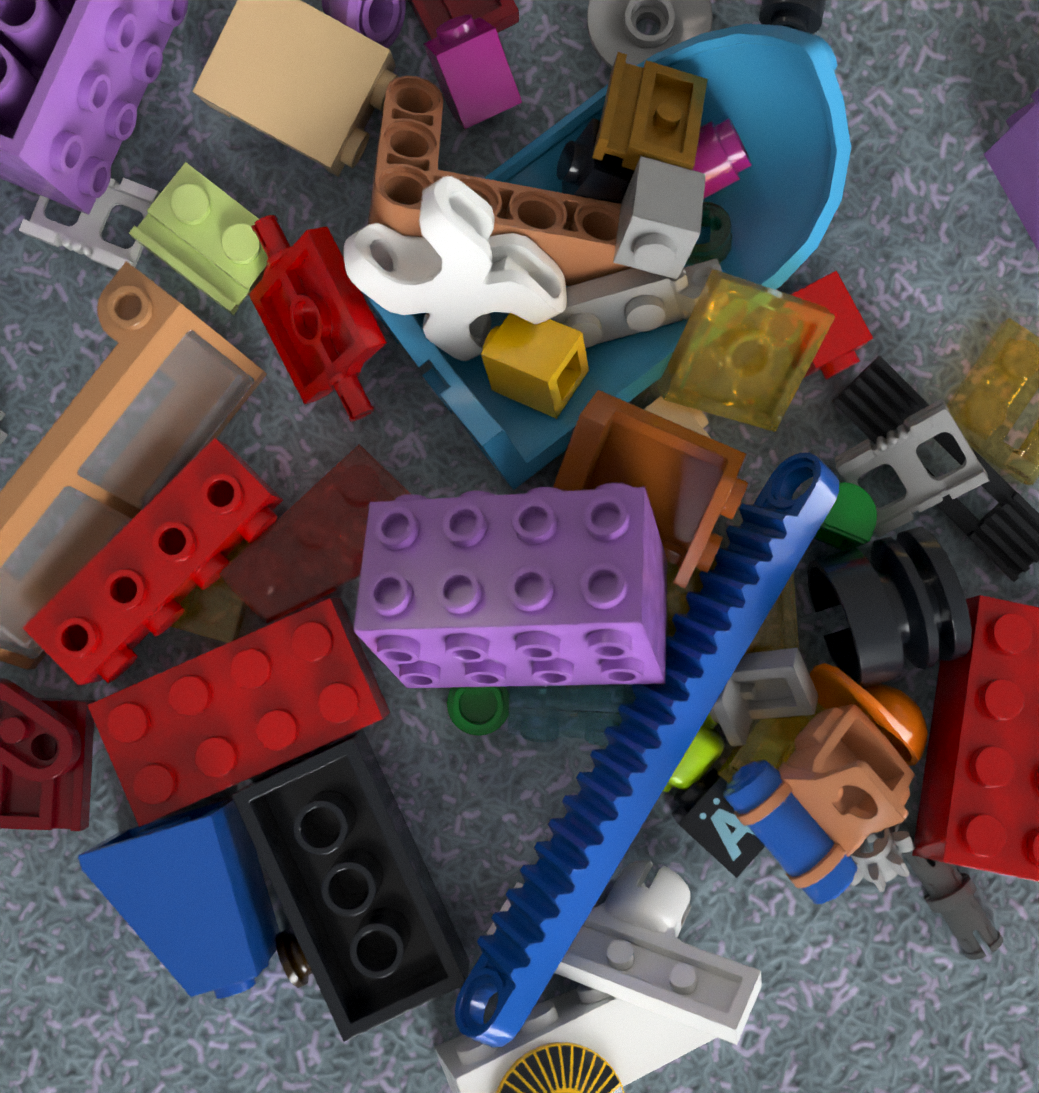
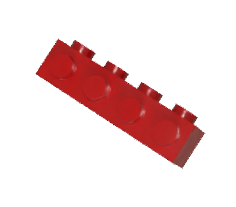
M214 438L22 629L78 685L100 682L102 679L107 683H111L136 661L138 655L133 649L150 632L156 637L179 619L185 610L179 603L197 585L204 590L215 583L228 570L231 562L226 557L244 539L249 544L253 543L269 530L278 518L273 510L283 499L230 446Z

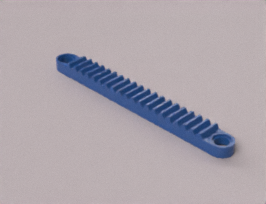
M798 453L788 457L771 474L754 504H741L739 510L743 522L740 526L729 525L727 527L726 533L730 544L727 548L719 547L715 556L717 565L714 570H708L707 573L700 572L699 576L704 586L701 592L689 591L686 599L690 610L687 614H675L672 618L677 631L674 636H666V684H632L631 687L636 699L633 704H620L618 707V712L623 721L620 726L606 727L604 734L609 743L606 749L592 750L590 756L595 765L592 772H579L576 779L581 787L578 795H565L562 802L567 810L565 817L551 818L548 823L553 833L551 840L537 842L534 846L539 860L536 864L523 865L520 869V873L525 880L521 888H509L505 895L511 904L508 911L494 912L491 919L497 928L493 935L480 936L477 940L482 954L465 980L458 994L455 1006L456 1025L463 1035L493 1048L503 1047L511 1042L521 1030L834 505L839 493V480L836 474L817 456L811 453ZM813 477L812 484L805 493L792 500L796 489L804 481ZM498 991L497 1007L490 1020L484 1024L485 1008L492 995Z

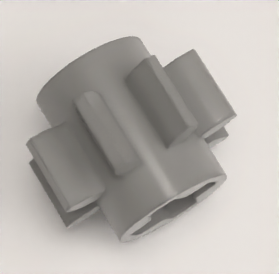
M898 824L870 834L863 841L862 845L850 855L858 867L850 885L855 886L864 878L867 881L873 882L879 892H883L886 886L885 882L890 881L897 874L908 877L910 872L903 861L902 853L915 849V844L909 832L898 831L900 825ZM874 842V851L870 852L868 843Z

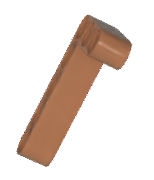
M402 76L389 82L386 88L379 130L368 225L380 223L404 236L424 237L419 222L422 190L443 177L452 176L467 185L492 207L495 220L494 230L490 236L515 233L528 237L556 262L564 274L566 286L576 285L632 268L613 263L621 204L438 170L443 112V96L441 91L430 81L417 76Z

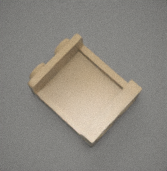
M237 0L192 92L209 107L229 118L233 116L319 163L328 172L339 177L345 164L354 168L361 159L370 136L364 129L375 108L383 111L386 88L389 82L399 76L393 73L396 64L389 49L301 0Z

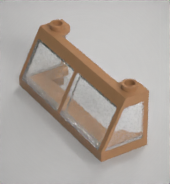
M127 261L104 288L97 304V315L101 327L118 344L0 491V661L26 670L35 669L47 653L22 627L214 438L220 435L267 375L265 371L194 313Z

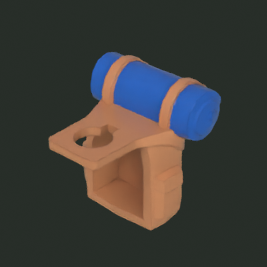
M856 704L828 708L817 713L808 722L804 730L799 732L794 741L796 750L778 769L766 760L752 761L732 775L727 788L723 791V797L734 808V814L744 826L749 827L783 867L789 880L796 888H802L814 904H823L835 899L847 889L858 870L850 855L862 845L863 841L870 834L898 825L908 815L904 805L910 796L909 785L915 774L888 738Z

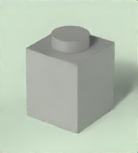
M640 156L621 203L613 263L678 279L701 232L706 174Z

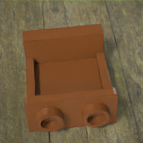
M597 390L579 415L553 488L561 491L595 490L597 487L608 483L626 484L632 488L645 487L667 561L679 567L673 584L686 589L694 569L697 568L707 573L716 556L723 536L712 532L719 515L732 520L748 487L749 482L737 477L746 453Z

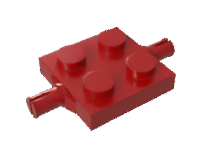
M276 215L260 218L254 222L255 225H252L251 228L262 245L268 260L262 280L248 295L304 405L327 396L335 389L349 416L350 422L368 416L375 408L371 405L358 376L363 364L387 342L361 291L348 277L344 256L341 254L328 226L306 230L291 247Z

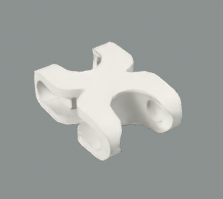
M452 176L443 177L422 190L419 222L424 237L404 236L380 223H373L349 236L344 244L345 269L354 285L389 312L400 315L426 312L423 321L425 337L431 343L461 361H468L481 354L484 341L491 328V312L512 313L533 324H539L559 315L566 309L567 291L565 278L556 262L526 236L515 233L490 236L494 230L495 220L492 207L467 185Z

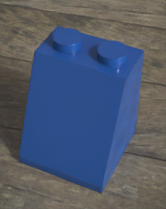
M233 798L160 819L141 827L137 826L118 832L78 855L83 872L190 997L214 990L216 998L222 999L250 989L256 984L255 977H258L262 970L269 965V960L277 950L275 938L276 934L280 932L256 848Z

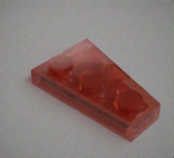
M358 444L221 571L220 579L268 624L336 591L339 586L360 577L370 502L394 501L401 495L411 493Z

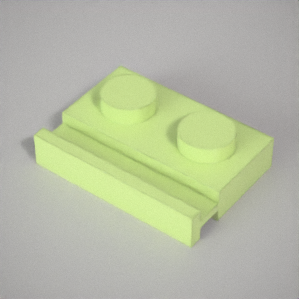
M185 162L147 209L148 214L138 227L134 225L129 234L139 244L234 315L247 295L263 278L268 257L251 228L259 218Z

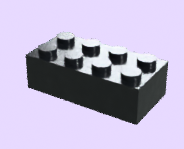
M364 730L257 779L231 795L344 1042L463 986L468 977L470 960Z

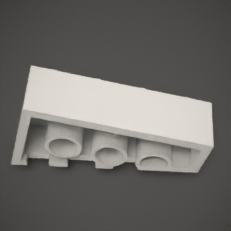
M580 984L572 991L535 1005L518 1034L503 1047L492 1048L465 1035H461L434 1046L452 1093H496L505 1073L521 1056L536 1047L548 1043L569 1042L593 1050L613 1068L623 1087L717 1037Z

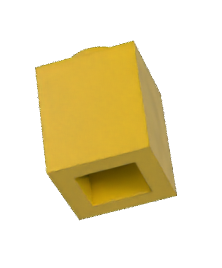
M509 313L501 326H495L489 332L481 352L492 391L556 419L589 371L583 333L551 319L543 323L533 324Z

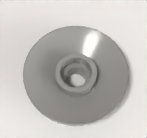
M589 0L587 10L589 38L598 56L611 69L618 52L627 54L626 63L637 66L660 51L702 33L711 32L713 19L711 1ZM642 19H651L657 23L659 31L655 35H645L637 30L636 24Z

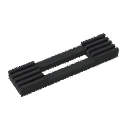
M878 356L832 400L874 444H876L877 437L883 436L886 439L888 431H894L899 425L904 423L907 417L929 406L881 356ZM942 432L933 437L960 465H963L965 455L952 434ZM971 447L988 475L989 481L981 486L998 504L980 520L957 498L952 500L949 494L943 497L944 501L936 505L1015 582L1019 578V574L1023 571H1028L1030 569L1029 566L1033 562L1037 563L1039 561V513ZM927 469L928 473H929L931 476H934V475Z

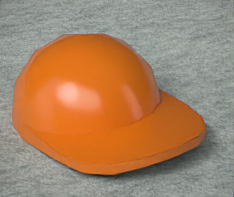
M826 663L814 666L810 677L819 695L817 703L823 711L828 708L856 704L888 738L908 766H915L918 763L927 744L928 730L926 720L915 700L901 690L884 684L863 689L838 667Z

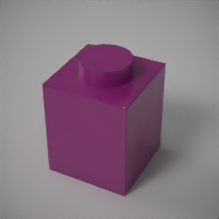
M467 14L450 19L437 27L436 33L438 37L423 43L452 116L464 129L522 103L496 28L481 17L473 20L472 15Z

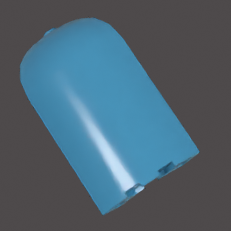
M746 23L702 33L646 59L647 61L708 79L700 126L711 120L716 126L730 118L752 163V166L739 172L740 180L703 199L701 232L684 266L688 267L718 258L727 289L729 304L701 316L694 315L687 320L682 319V321L664 325L651 331L635 333L586 348L589 371L557 419L492 391L481 354L468 361H461L431 343L425 337L423 331V321L426 312L411 315L392 313L361 291L365 301L393 339L405 349L418 368L426 362L430 365L431 369L422 375L449 412L457 416L475 445L513 490L567 450L579 415L597 390L630 402L778 289L818 248L842 201L851 152L844 98L834 73L837 69V60L833 50L822 37L782 25ZM646 60L637 66L643 68ZM608 85L484 178L562 193V180H559L557 177V165L561 152L569 141L577 140L592 118L601 120ZM491 312L490 331L495 326H501L509 313Z

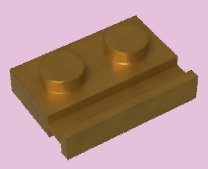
M618 52L610 74L592 158L602 161L604 153L623 158L621 167L635 170L639 158L642 156L693 170L708 79L647 60L644 67L641 68L626 63L627 54Z

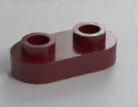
M0 678V703L3 706V715L0 719V763L22 778L34 782L48 781L70 771L77 763L81 753V737L76 726L68 718L14 682ZM45 734L51 735L57 742V751L53 757L47 756L41 748V741Z

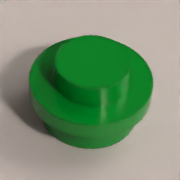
M451 687L447 698V710L450 719L457 728L467 734L476 736L490 734L500 728L508 717L510 711L509 692L506 687Z

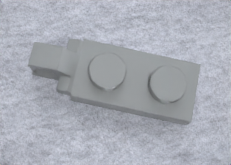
M718 258L684 267L678 279L631 268L566 287V309L564 312L551 318V320L582 332L586 349L599 343L635 333L651 331L664 325L682 321V319L687 320L694 315L701 316L728 305L729 301L722 269Z

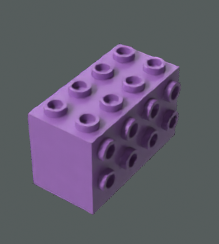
M0 0V179L89 215L96 199L104 194L109 185L111 165L122 141L128 139L135 128L137 108L148 84L154 82L160 73L163 61L162 53L174 27L180 25L186 15L188 0Z
M621 483L603 484L595 490L561 491L552 487H537L529 490L526 494L494 495L485 491H468L460 497L434 499L421 495L406 494L397 497L394 501L370 502L354 632L406 688L666 684L667 558L645 487L632 488Z

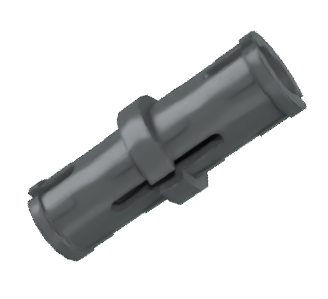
M913 850L902 853L928 892L924 896L932 912L942 914L967 959L977 960L986 957L985 952L973 935L975 930L978 931L992 953L1002 945L1003 937L995 929L975 898L974 893L977 889L967 873L960 874L953 864L932 860L934 864L930 865L925 858L912 856Z

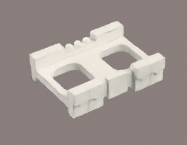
M124 177L121 184L110 178L106 191L101 197L96 199L90 214L81 212L78 221L73 226H65L48 219L45 215V209L49 198L40 195L30 221L23 219L19 231L56 247L63 245L68 250H74L80 255L84 254L93 261L117 271L126 261L133 267H136L144 247L135 241L132 247L128 249L121 248L104 241L102 231L114 206H126L141 212L145 218L148 214L147 209L160 193L157 190Z

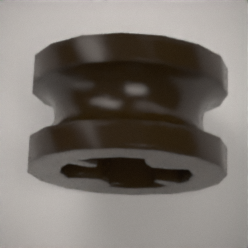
M285 929L276 934V949L288 979L295 987L299 988L308 983L309 975L313 973L295 934Z

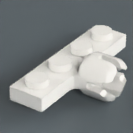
M640 860L622 869L606 901L597 907H593L555 973L737 1045L761 988V970L679 940L677 938L691 909L688 885L677 873L663 865L657 872L650 888H647L643 882L653 866L652 862ZM517 882L514 888H521L523 884ZM508 899L504 903L500 912L508 911V909L510 908L511 904ZM494 923L489 928L487 935H493L497 928Z

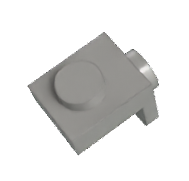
M798 648L747 653L742 657L715 702L710 715L714 722L720 723L731 746H741L746 744L752 720L814 715L819 695Z

